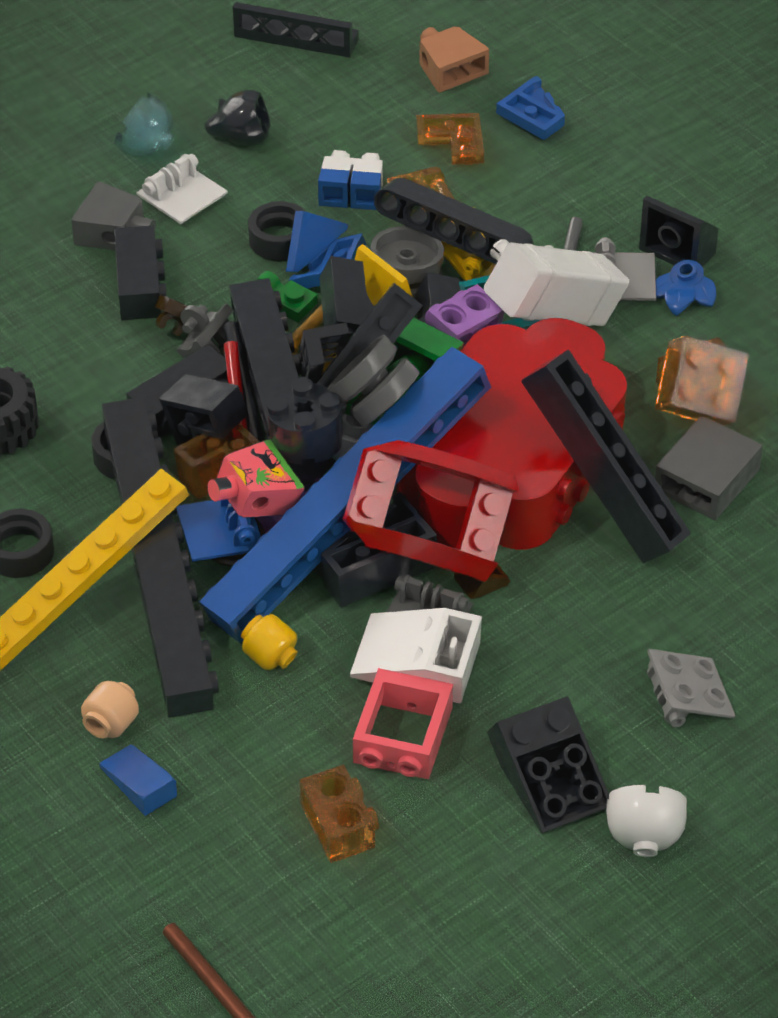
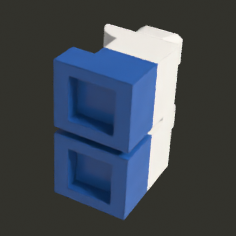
M334 150L331 156H325L318 179L319 206L348 208L350 190L351 208L377 210L374 205V196L383 186V160H380L378 153H366L362 155V159L350 158V154L346 151Z

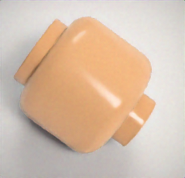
M104 681L99 683L81 706L82 721L85 728L98 738H116L121 736L139 713L135 692L129 685L123 682Z

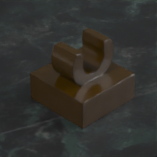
M160 295L155 307L164 311V313L158 316L156 326L164 329L166 322L173 319L175 325L171 333L180 336L183 333L182 326L184 325L180 315L186 305Z

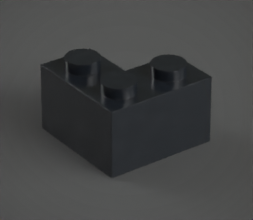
M185 374L159 398L180 455L206 462L233 437L231 431L249 415L243 400V394L238 385Z

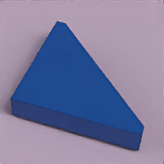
M295 211L286 272L297 273L344 233L348 229V224L305 211Z

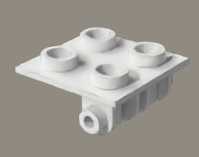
M183 154L175 161V164L169 163L166 168L163 167L158 173L147 177L142 185V189L136 192V195L179 224H182L228 194V191L196 171L198 159L194 154Z

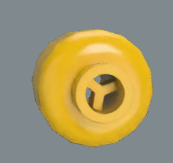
M260 614L257 615L241 633L243 652L264 670H272L278 665L284 669L294 660L298 653L294 649L298 638L296 632L274 614L264 617Z

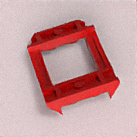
M396 440L363 449L343 521L352 532L357 533L365 543L366 548L400 555L486 582L499 564L494 562L512 495L514 492H519L516 476L451 453ZM402 461L436 469L474 482L456 548L383 528Z

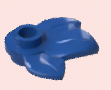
M680 261L673 266L670 273L659 276L655 280L656 298H665L667 307L675 316L684 311L694 300L707 307H712L715 303L716 286L712 280L704 276L703 267L697 261Z

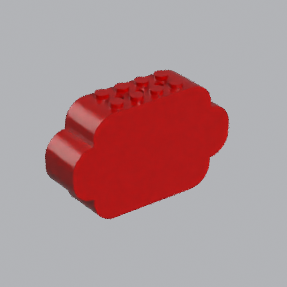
M563 318L544 319L534 323L527 330L509 324H496L477 331L460 352L484 366L491 388L432 447L433 449L461 456L516 476L519 492H514L499 542V545L506 548L526 550L547 542L560 525L564 526L568 522L573 507L577 502L581 503L584 501L590 487L589 482L521 380L542 364L569 349L584 373H588L594 388L623 430L627 391L626 378L616 366L605 361V343L602 337L595 330L572 320ZM416 464L396 484L397 492L401 491L437 534V543L456 548L474 482Z

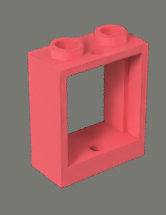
M378 668L353 737V763L371 769L379 768L401 773L407 777L429 779L453 708V684ZM380 705L432 716L423 745L371 735Z

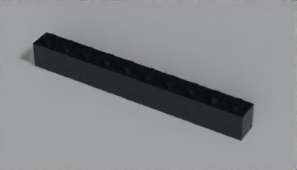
M144 397L102 404L104 430L121 505L160 469L169 474L167 465L160 466L159 459L164 458L160 437H153V432L157 431L154 410L147 411ZM177 508L131 549L168 718L214 710L213 694L219 693L216 671H208L207 663L212 662L209 641H201L200 632H205L201 609L194 610L192 603L198 601L194 579L187 580L186 573L191 572L187 550L180 551L179 547L180 543H184L180 521L173 522L172 515L177 514Z

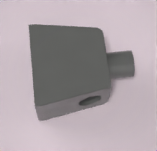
M98 181L71 219L74 245L116 250L114 228L154 225V229L156 228L155 220L144 217L142 200L138 196Z

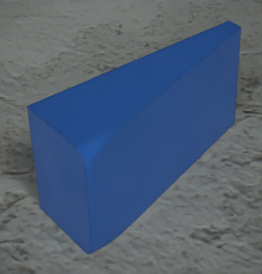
M132 744L99 763L100 768L144 816L177 797L176 780L165 769Z

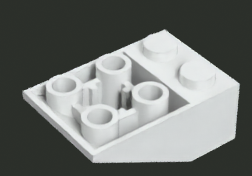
M448 608L371 613L350 672V677L373 683L378 668L451 683L453 684V702L461 704L480 645L482 616Z

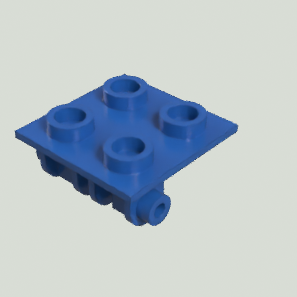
M228 499L216 502L210 500L178 505L176 507L192 562L248 553L261 537L255 517L239 516Z

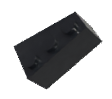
M401 491L393 496V503L388 507L383 528L437 542V534ZM351 530L321 553L323 585L341 608L395 585L398 576L405 577L408 574L414 577L436 568V566L407 557L366 548L365 543L357 533Z

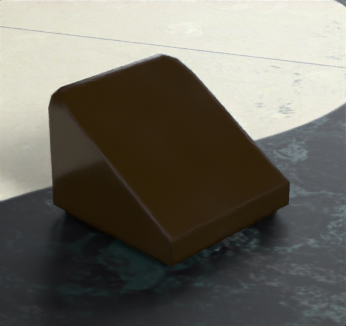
M497 565L486 582L478 581L461 573H454V579L470 599L480 598L508 586L510 583L509 577L499 565Z

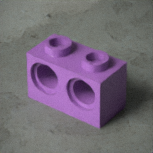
M476 284L465 291L457 292L452 298L441 304L433 305L425 315V323L464 342V347L477 331L487 326L502 324L505 312L485 293L483 288Z

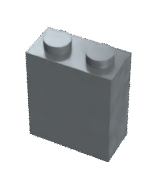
M701 415L656 465L655 479L668 498L716 521L760 470L763 445Z

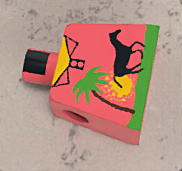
M265 440L228 454L222 462L217 478L208 482L210 498L215 502L228 499L241 517L284 515L288 509L292 508L300 500L304 490V486L271 440Z

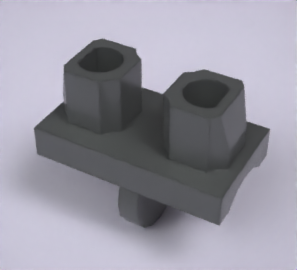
M227 303L222 305L218 312H208L207 307L204 305H199V307L194 305L186 306L181 312L180 317L184 324L182 330L189 335L176 351L184 358L209 344L218 353H221L211 338L213 337L219 345L228 342L224 325L229 322L228 317L233 312V309Z

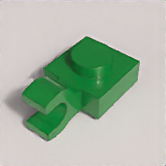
M267 270L258 277V280L270 279L273 291L279 290L282 311L279 312L285 311L286 316L296 322H299L318 304L317 293L292 280L283 285L273 272Z

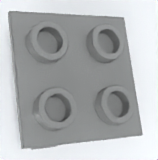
M607 237L601 238L595 245V252L592 253L603 254L629 279V285L620 300L656 301L654 253H615L614 242Z
M648 649L647 652L651 661L648 664L647 674L653 683L658 703L663 706L664 719L667 723H671L673 727H679L685 723V717L689 713L735 718V713L712 658Z

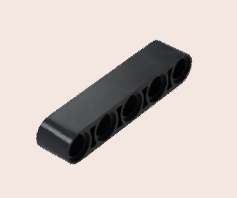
M394 178L374 196L375 208L383 216L494 264H497L498 261L491 256L490 251L494 249L500 253L493 247L497 241L506 239L509 243L533 244L531 235L523 228L406 178Z

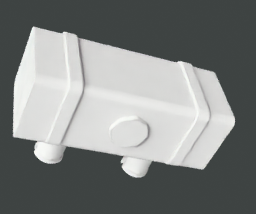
M501 239L493 245L500 253L494 249L490 251L491 256L498 262L484 285V291L510 317L522 318L527 321L563 318L585 326H604L628 287L629 279L603 254L558 249L551 245L543 247L533 244L509 243L506 239Z

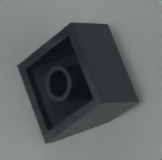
M646 196L643 199L639 250L646 253H654L655 257L672 265L683 260H694L703 267L716 253L719 228Z

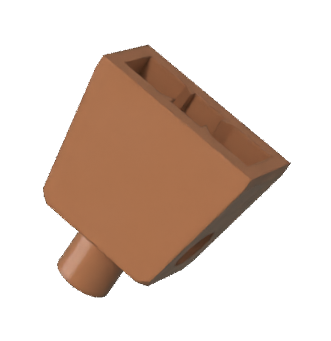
M429 27L422 32L420 37V65L439 93L489 74V48L461 28L451 27L438 32L435 28Z

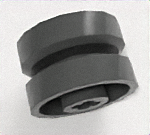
M408 226L388 228L379 232L372 239L370 250L407 278L412 297L415 300V293L427 273L442 275L444 246L440 240Z
M384 334L359 353L331 382L327 390L328 392L338 394L341 403L352 400L361 392L352 404L350 414L362 427L370 424L388 410L404 394L420 373L407 358L397 360L386 369L395 357L397 347Z

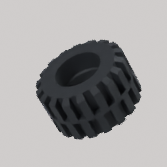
M8 366L0 368V457H2L3 453L8 452L12 454L17 452L16 449L18 447L24 448L29 444L28 440L34 439L36 429H39V417L33 383L30 378L25 377L24 373L21 371L14 372V368Z

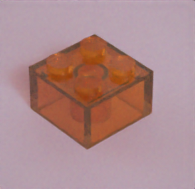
M682 336L669 341L655 409L696 421L702 415L722 425L734 423L737 417L749 354L688 336Z

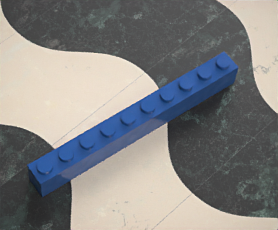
M451 347L443 356L439 357L432 367L418 381L414 382L393 406L385 411L383 417L369 431L363 433L358 442L344 456L340 457L333 467L318 482L314 483L292 508L285 512L282 519L268 533L262 535L257 544L242 559L235 562L231 570L207 591L206 595L199 602L210 621L241 643L243 641L241 633L248 623L259 614L263 617L269 615L321 562V553L351 530L343 521V517L363 449L396 440L432 448L491 388L484 366L454 347ZM402 461L395 485L416 464Z

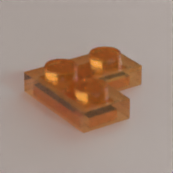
M479 113L416 115L418 145L450 144L452 165L484 163Z

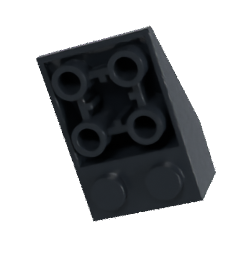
M568 696L498 721L487 731L503 772L541 834L607 808L608 790Z

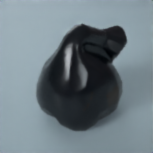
M245 90L231 95L227 100L219 99L218 112L205 122L204 127L210 135L226 139L237 145L251 146L262 143L268 137L271 123L261 93L255 90Z

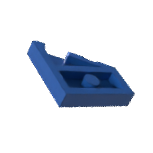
M538 76L531 78L496 105V114L543 140L565 125L564 113L559 106L554 104V98L551 94L544 92L541 87V79Z
M363 234L334 240L307 264L309 271L306 274H294L290 277L289 281L292 280L305 288L320 286L319 277L330 256L355 260L357 248L362 244L367 245Z

